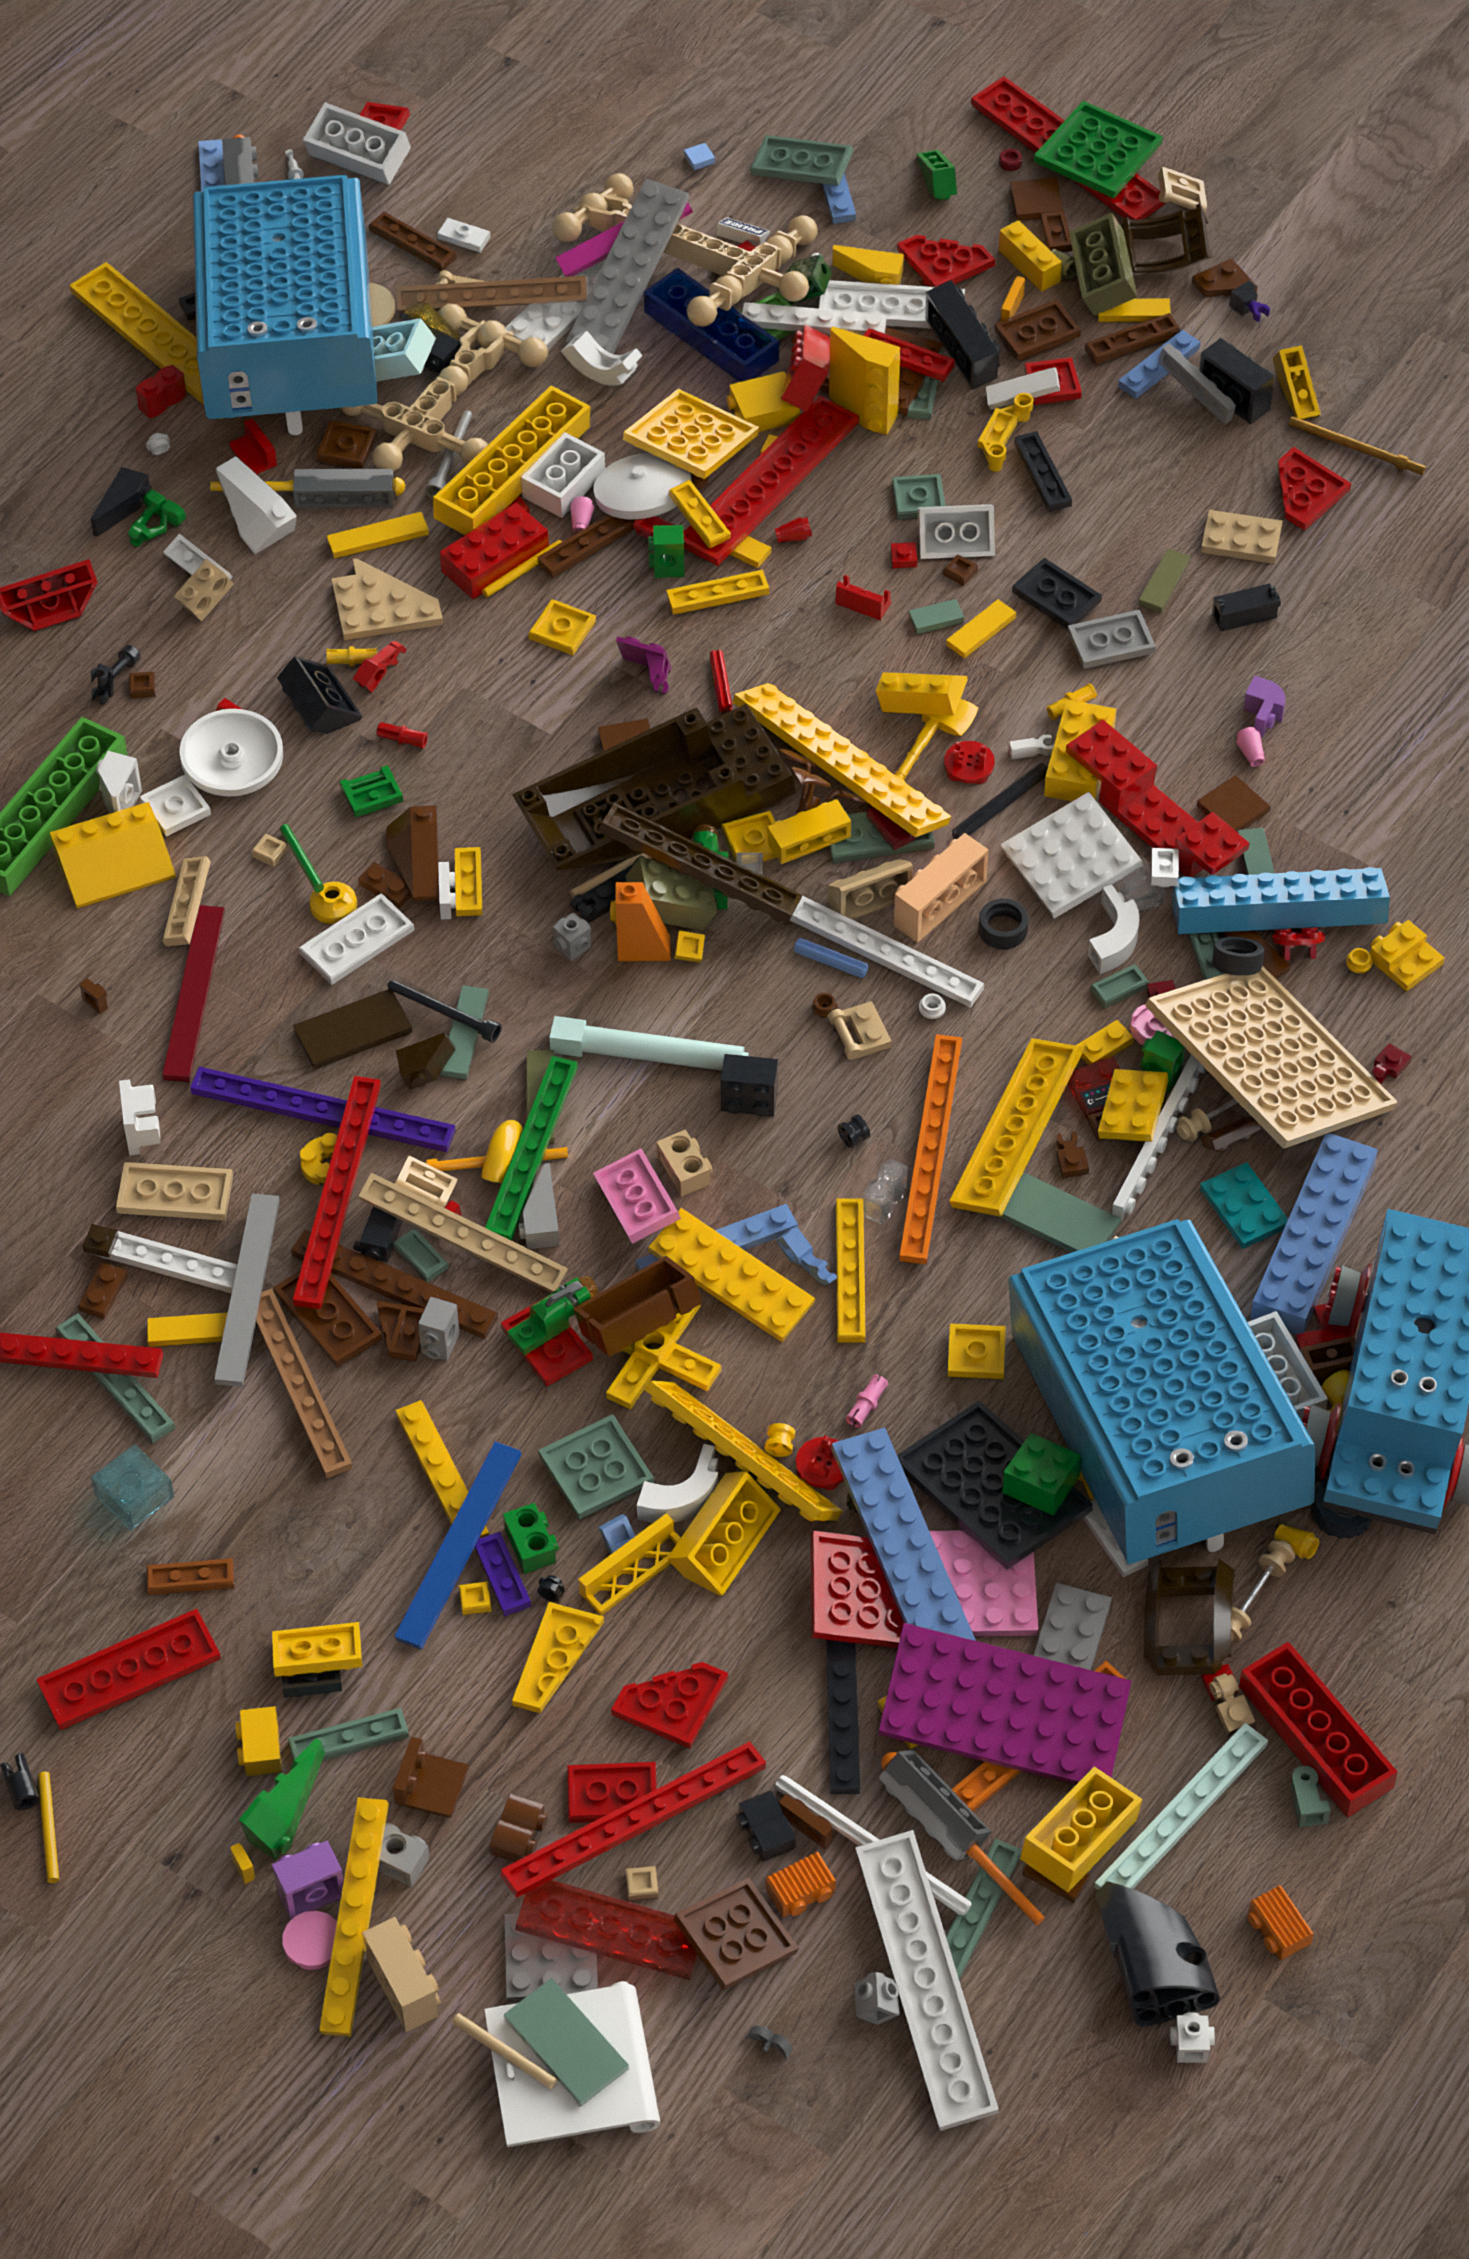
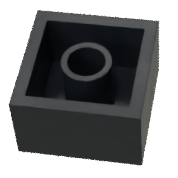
M724 1054L720 1080L721 1111L732 1114H754L760 1117L774 1116L778 1095V1059Z

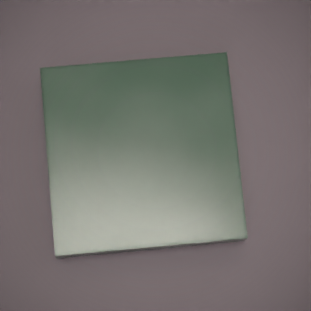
M941 474L892 477L897 520L918 518L917 507L946 506Z

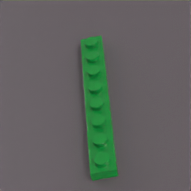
M556 1056L551 1057L486 1224V1229L511 1241L577 1072L578 1062Z

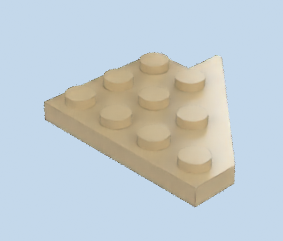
M357 558L353 559L355 575L331 578L344 641L443 625L438 599Z

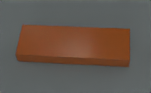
M233 1558L146 1565L148 1595L235 1588Z

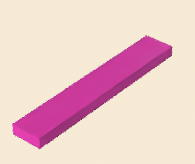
M688 202L680 219L693 213ZM625 221L555 257L565 277L575 276L605 260Z

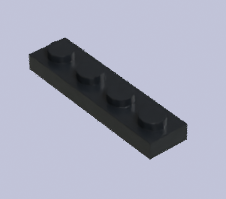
M1034 431L1015 436L1014 445L1048 512L1071 507L1072 498L1038 432Z

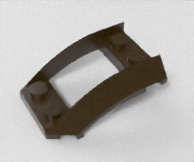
M1201 203L1196 204L1195 209L1185 213L1181 210L1166 216L1144 220L1123 218L1124 223L1121 227L1125 235L1132 273L1154 274L1171 272L1213 258L1209 250L1206 228L1208 220ZM1182 235L1183 255L1155 262H1136L1134 240L1159 239Z
M1219 1558L1217 1566L1162 1568L1160 1560L1149 1571L1144 1615V1658L1150 1662L1151 1668L1156 1675L1216 1674L1222 1667V1661L1226 1657L1232 1656L1231 1619L1235 1570ZM1214 1595V1645L1159 1646L1161 1596Z

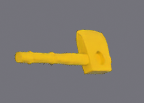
M960 699L954 716L922 714V721L926 724L916 738L912 749L907 753V757L902 765L895 772V776L906 780L907 774L937 729L955 736H962L972 724L978 707Z

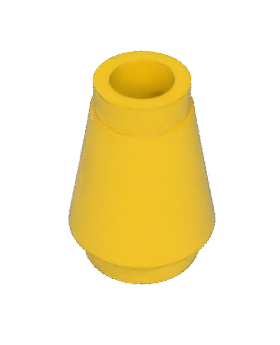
M1283 1524L1275 1532L1274 1539L1289 1543L1293 1548L1294 1554L1301 1559L1304 1557L1311 1559L1318 1549L1319 1539L1315 1537L1313 1532Z

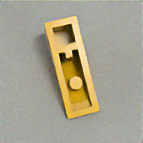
M833 245L832 265L864 283L900 285L903 274L904 254Z
M1302 345L1279 350L1272 360L1278 382L1294 416L1301 420L1320 416V409Z

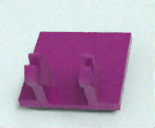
M617 636L616 643L622 658L649 666L650 680L654 684V691L657 693L659 687L663 686L662 694L665 695L669 691L667 677L668 672L672 668L665 649L656 643H649V645L640 643L638 639L631 636H626L625 638Z

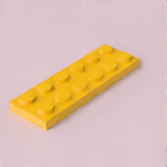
M680 1208L678 1213L681 1219L666 1226L650 1244L648 1252L658 1259L668 1256L694 1276L696 1285L783 1343L815 1303V1298Z

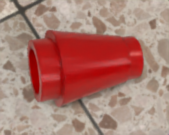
M800 516L775 528L778 543L807 540V537L812 536L807 517L801 518Z

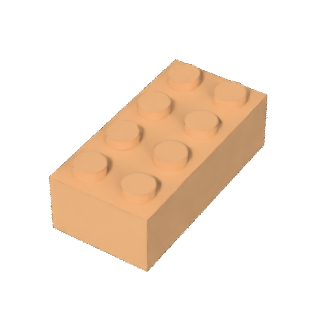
M966 833L958 839L951 841L944 852L940 855H935L928 866L923 870H918L911 881L906 885L900 886L895 892L894 927L917 943L987 882L989 850Z

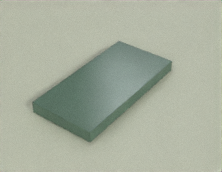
M765 135L750 170L752 175L839 186L854 151L851 145Z
M865 811L847 814L851 820V837L829 846L834 864L935 848V841L931 831L916 837L915 841L893 850L866 817Z
M1024 1173L1019 1180L1002 1216L999 1217L1071 1253L1109 1241L1121 1223L1120 1218L1027 1173Z
M552 1978L504 2014V2019L580 2106L584 2105L629 2070V2064Z

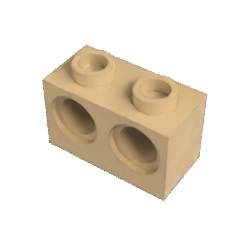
M206 559L174 597L187 611L202 622L234 583L222 570Z
M686 1129L656 1142L657 1158L681 1197L710 1185V1173L713 1172L712 1166L708 1158L702 1157L697 1140L691 1138Z

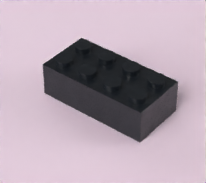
M952 280L926 291L925 319L940 342L943 343L950 357L955 359L956 366L972 390L997 379L998 368L1000 367V347L995 340L992 341L989 337L986 325L983 322L980 323L977 319L973 306L966 303L961 288H956Z

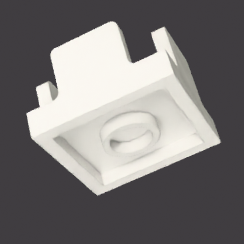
M130 1079L121 1080L119 1085L123 1123L129 1155H139L141 1146L160 1144L158 1117H136V1115L149 1114L156 1111L153 1085L132 1087Z

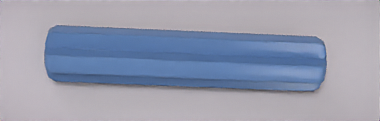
M798 938L795 943V953L859 978H864L867 974L868 964L802 938Z

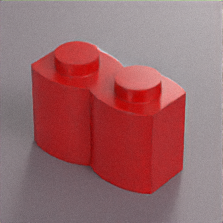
M174 365L162 368L154 377L145 379L136 387L138 409L148 418L162 414L168 406L177 404L187 394L184 373Z

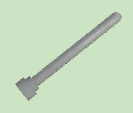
M465 410L453 435L454 437L463 439L472 418L471 411ZM447 449L436 477L430 479L425 488V492L429 497L433 498L446 485L445 479L456 452Z

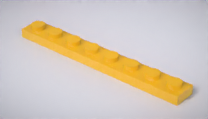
M357 1798L319 2029L321 2034L351 2037L365 1954L362 1932L369 1929L389 1805L387 1800Z

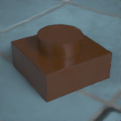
M88 978L80 983L83 1001L99 1014L108 1009L107 993L100 984L95 985Z

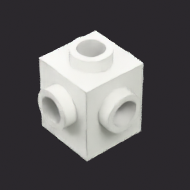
M1193 2012L1177 2016L1176 2026L1170 2027L1171 2046H1176L1177 2063L1208 2062L1210 2046H1214L1215 2043L1214 2027H1209L1208 2016H1200V2014Z

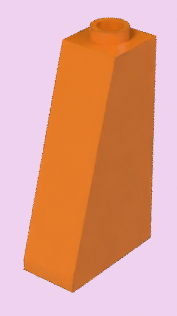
M616 882L618 961H671V936L643 882Z

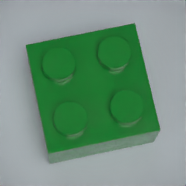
M1030 1433L1004 1471L1002 1493L1050 1515H1054L1080 1477L1081 1455Z

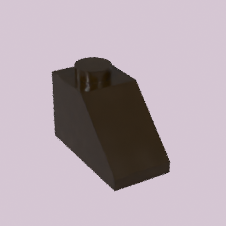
M444 1032L396 1050L401 1077L411 1090L435 1081L455 1052V1045Z

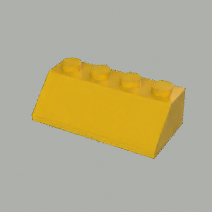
M747 1471L725 1473L667 1559L684 1578L719 1596H723L781 1509Z

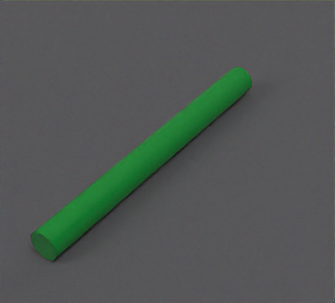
M288 824L281 825L280 832L314 891H323V883Z

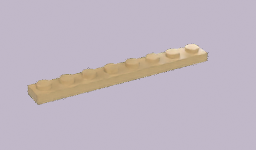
M373 1173L370 1174L359 1194V1200L550 1293L560 1287L568 1272V1268Z

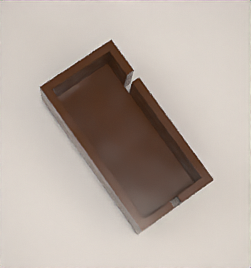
M664 1256L576 1306L573 1310L582 1335L594 1345L596 1344L597 1348L610 1357L621 1352L632 1343L644 1339L646 1335L660 1327L668 1325L677 1318L676 1314L683 1315L689 1313L693 1308L702 1304V1300L694 1276L668 1256Z

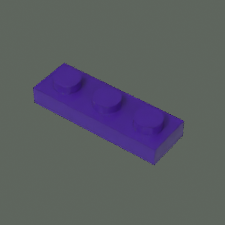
M501 1532L478 1539L474 1548L504 1617L530 1608V1598Z

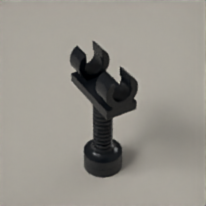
M125 645L118 653L119 660L111 668L99 663L97 668L91 671V682L97 677L98 687L93 688L91 691L92 702L97 696H101L99 701L100 705L108 702V697L114 695L113 679L126 666L133 667L140 660V653L134 646Z

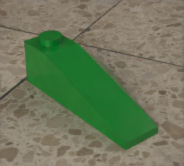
M317 1738L293 1761L291 1771L288 1774L280 1773L275 1778L276 1784L269 1793L263 1790L239 1819L248 1842L274 1860H277L281 1853L285 1854L292 1846L293 1838L322 1763L325 1751L321 1741Z

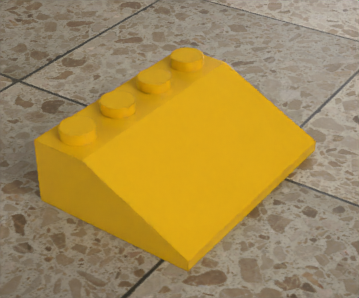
M832 326L830 329L829 398L841 407L859 415V424L865 429L887 435L898 416L900 347Z
M149 802L50 832L53 852L77 909L176 878L161 830Z

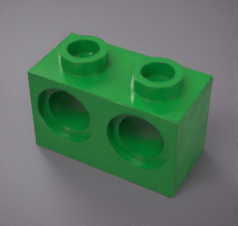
M535 1502L503 1513L504 1530L524 1574L556 1563L555 1552L559 1550L557 1540L554 1534H548L546 1528L549 1525L546 1515L543 1511H538ZM525 1524H530V1525H532L531 1527H527V1528H526V1527H522V1526L525 1525ZM535 1547L543 1548L538 1551L532 1550Z

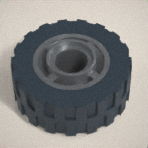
M1324 1478L1316 1488L1315 1500L1311 1507L1314 1522L1319 1525L1322 1531L1324 1530L1330 1536L1333 1535L1340 1539L1360 1536L1364 1530L1369 1528L1373 1519L1322 1507L1327 1479Z

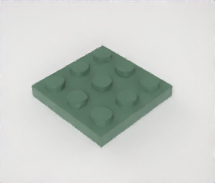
M613 1414L538 1450L540 1459L579 1520L641 1490L644 1481L654 1483V1477Z

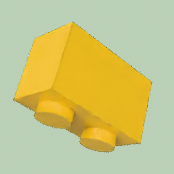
M275 1706L240 1710L241 1721L235 1722L237 1740L242 1739L243 1748H237L239 1766H245L246 1776L282 1772L278 1719Z

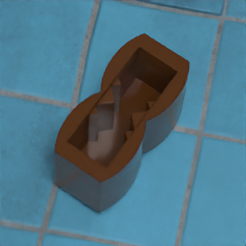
M510 1794L492 1836L490 1854L516 1862L534 1853L537 1847V1841L534 1839L538 1831L543 1832L548 1819V1815L544 1812V1804Z

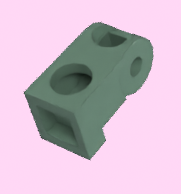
M1300 1766L1292 1774L1291 1794L1299 1827L1328 1824L1330 1816L1328 1800L1320 1801L1317 1791L1318 1774L1309 1766Z

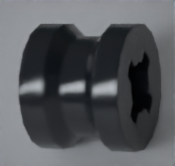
M858 1114L852 1116L849 1122H842L837 1126L842 1141L849 1148L856 1146L859 1140H866L870 1137L867 1123Z

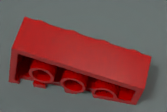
M804 325L801 331H796L791 342L793 343L792 353L781 400L807 412L829 372L830 337Z

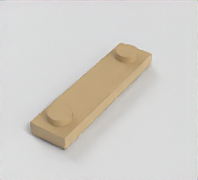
M207 856L183 859L162 940L166 947L190 944L211 862Z

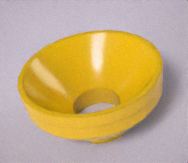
M326 882L323 884V891H313L310 896L309 905L312 915L320 922L326 924H335L357 909L356 895L353 889L345 883ZM330 890H336L340 894L334 899H329L325 896V893Z

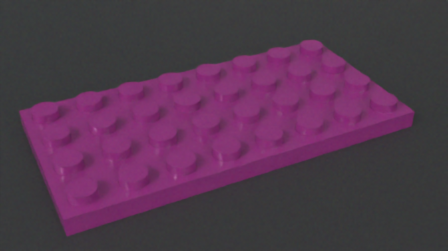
M904 1623L878 1735L1075 1785L1093 1767H1096L1112 1778L1132 1680Z

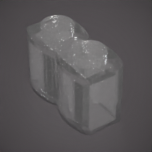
M1140 856L1143 863L1142 867L1115 882L1126 902L1134 899L1139 913L1163 905V896L1166 895L1165 887L1151 885L1152 863H1147L1143 856Z
M889 1159L882 1164L877 1178L867 1186L864 1193L865 1217L881 1224L891 1216L894 1204L900 1201L906 1193L908 1166L893 1159Z

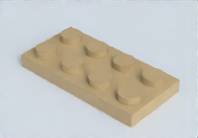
M124 1162L116 1205L117 1213L226 1221L233 1170Z

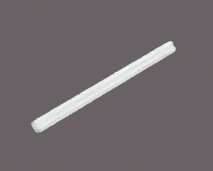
M780 1776L776 1782V1790L784 1795H789L793 1799L797 1798L804 1802L810 1812L816 1816L820 1815L826 1818L832 1828L858 1846L879 1840L787 1776ZM926 1872L933 1897L959 1915L964 1916L970 1909L971 1902Z

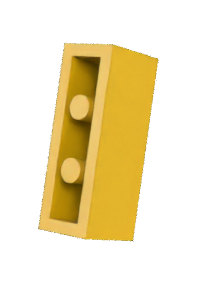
M1019 220L1000 230L999 251L1041 292L1060 283L1062 261Z
M837 799L828 803H822L816 808L799 812L795 816L782 821H776L772 825L767 826V843L781 864L851 837V820Z

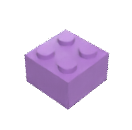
M328 1840L323 1843H313L304 1851L293 1856H283L276 1863L272 1864L276 1889L290 1920L303 1912L314 1911L341 1899L344 1883L342 1869Z

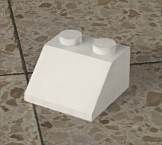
M108 751L104 759L98 762L96 773L99 775V790L102 791L103 802L110 814L133 807L142 792L137 759Z

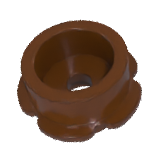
M820 993L814 998L811 1009L815 1015L827 1018L831 1011L838 1009V1005L831 994Z

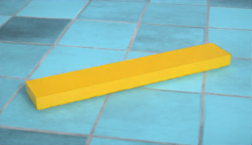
M836 1198L837 1343L865 1342L863 1198Z

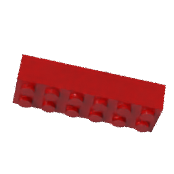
M1289 1641L1241 1671L1239 1688L1304 1766L1312 1767L1317 1772L1318 1783L1347 1818L1394 1788L1398 1771Z

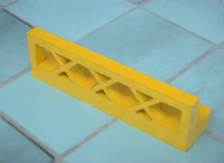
M666 1513L578 1579L579 1594L601 1616L671 1564L667 1559L671 1552H660V1546L669 1538L675 1544L680 1540L681 1537L674 1531V1520ZM644 1557L656 1558L655 1565L650 1569L638 1568L639 1561ZM621 1574L634 1575L633 1582L629 1585H616L617 1577ZM600 1590L612 1591L611 1598L603 1604L593 1596Z

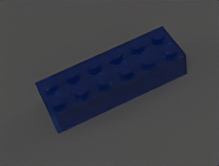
M678 267L644 291V312L737 381L743 382L755 379L779 362V340L732 306L729 310L718 307L717 316L712 324L705 327L694 325L687 315L688 304L693 298L698 296L709 297L710 290Z

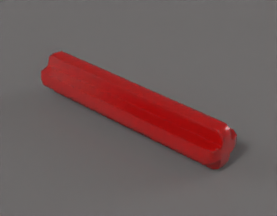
M712 650L709 654L718 708L721 713L732 711V700L723 652L721 650Z

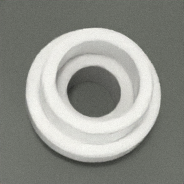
M156 433L149 437L146 447L153 455H160L170 448V439L166 434Z
M927 994L919 1003L920 1013L928 1019H937L946 1010L944 1000L937 994Z

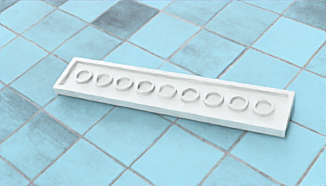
M913 1830L856 1847L940 2131L998 2114L997 2102Z

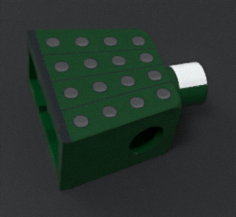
M813 253L809 258L792 263L786 273L791 271L800 272L807 278L809 284L806 296L796 302L825 294L831 277V270L821 254ZM786 300L789 304L796 303L793 301Z

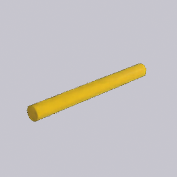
M557 540L482 589L483 595L486 598L490 597L538 565L537 557L562 541Z
M49 1772L38 1773L47 1882L56 1883L59 1881L50 1774Z

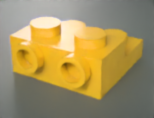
M1409 920L1403 924L1396 922L1390 928L1387 936L1384 938L1382 936L1376 937L1370 945V955L1373 959V964L1406 992L1442 966L1445 957L1426 942L1427 935Z

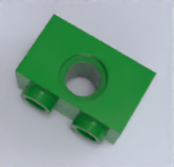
M683 525L653 526V536H648L649 551H654V553H649V568H654L655 578L684 577Z
M1157 1030L1152 1038L1148 1037L1142 1046L1141 1052L1144 1053V1056L1141 1060L1140 1068H1142V1071L1167 1072L1169 1080L1166 1092L1170 1093L1183 1071L1185 1047L1178 1039Z

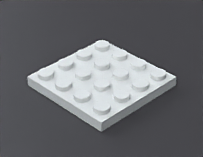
M1089 792L1001 844L1003 852L1054 919L1102 891L1103 887L1117 882L1143 866L1140 857Z

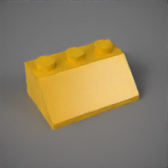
M883 672L876 688V693L882 712L954 716L968 678L967 676Z

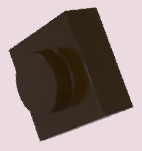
M91 1224L82 1245L83 1252L110 1258L119 1237L118 1230Z

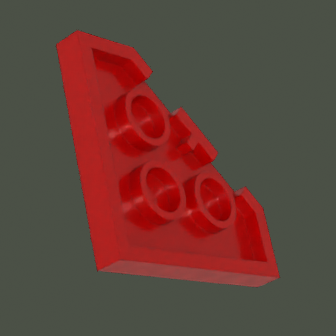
M915 235L897 243V251L900 254H904V259L930 287H937L950 280L957 284L995 267L996 259L983 245L973 244L972 247L959 245V241L940 238L939 242L926 240V236Z
M1295 447L1291 448L1278 460L1277 467L1285 519L1304 531L1351 490V483Z
M699 1662L683 1671L675 1673V1670L654 1676L652 1680L636 1685V1683L625 1685L611 1708V1715L690 1749L729 1679V1673L707 1663Z

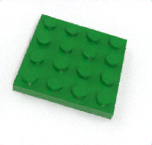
M1083 100L1036 152L1034 162L1114 199L1160 147L1163 136Z

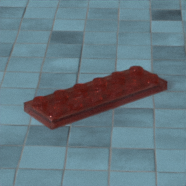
M554 1880L525 1894L515 1926L516 1931L689 1981L697 1956L696 1951L673 1920L675 1915Z

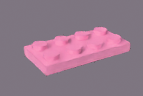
M642 1149L593 1173L632 1244L681 1219Z

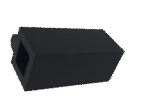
M1269 583L1214 597L1212 615L1220 632L1277 618L1281 600L1275 586H1271Z
M373 1206L361 1240L355 1241L353 1249L361 1252L365 1257L388 1263L393 1250V1242L398 1237L403 1221Z

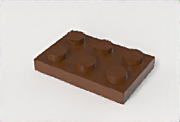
M1057 299L997 322L994 326V331L1017 361L1081 336V329Z

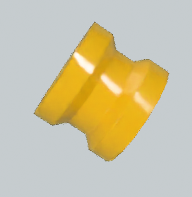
M782 1423L771 1424L767 1430L769 1439L765 1442V1451L775 1457L790 1456L793 1450L791 1441L795 1439L794 1428Z

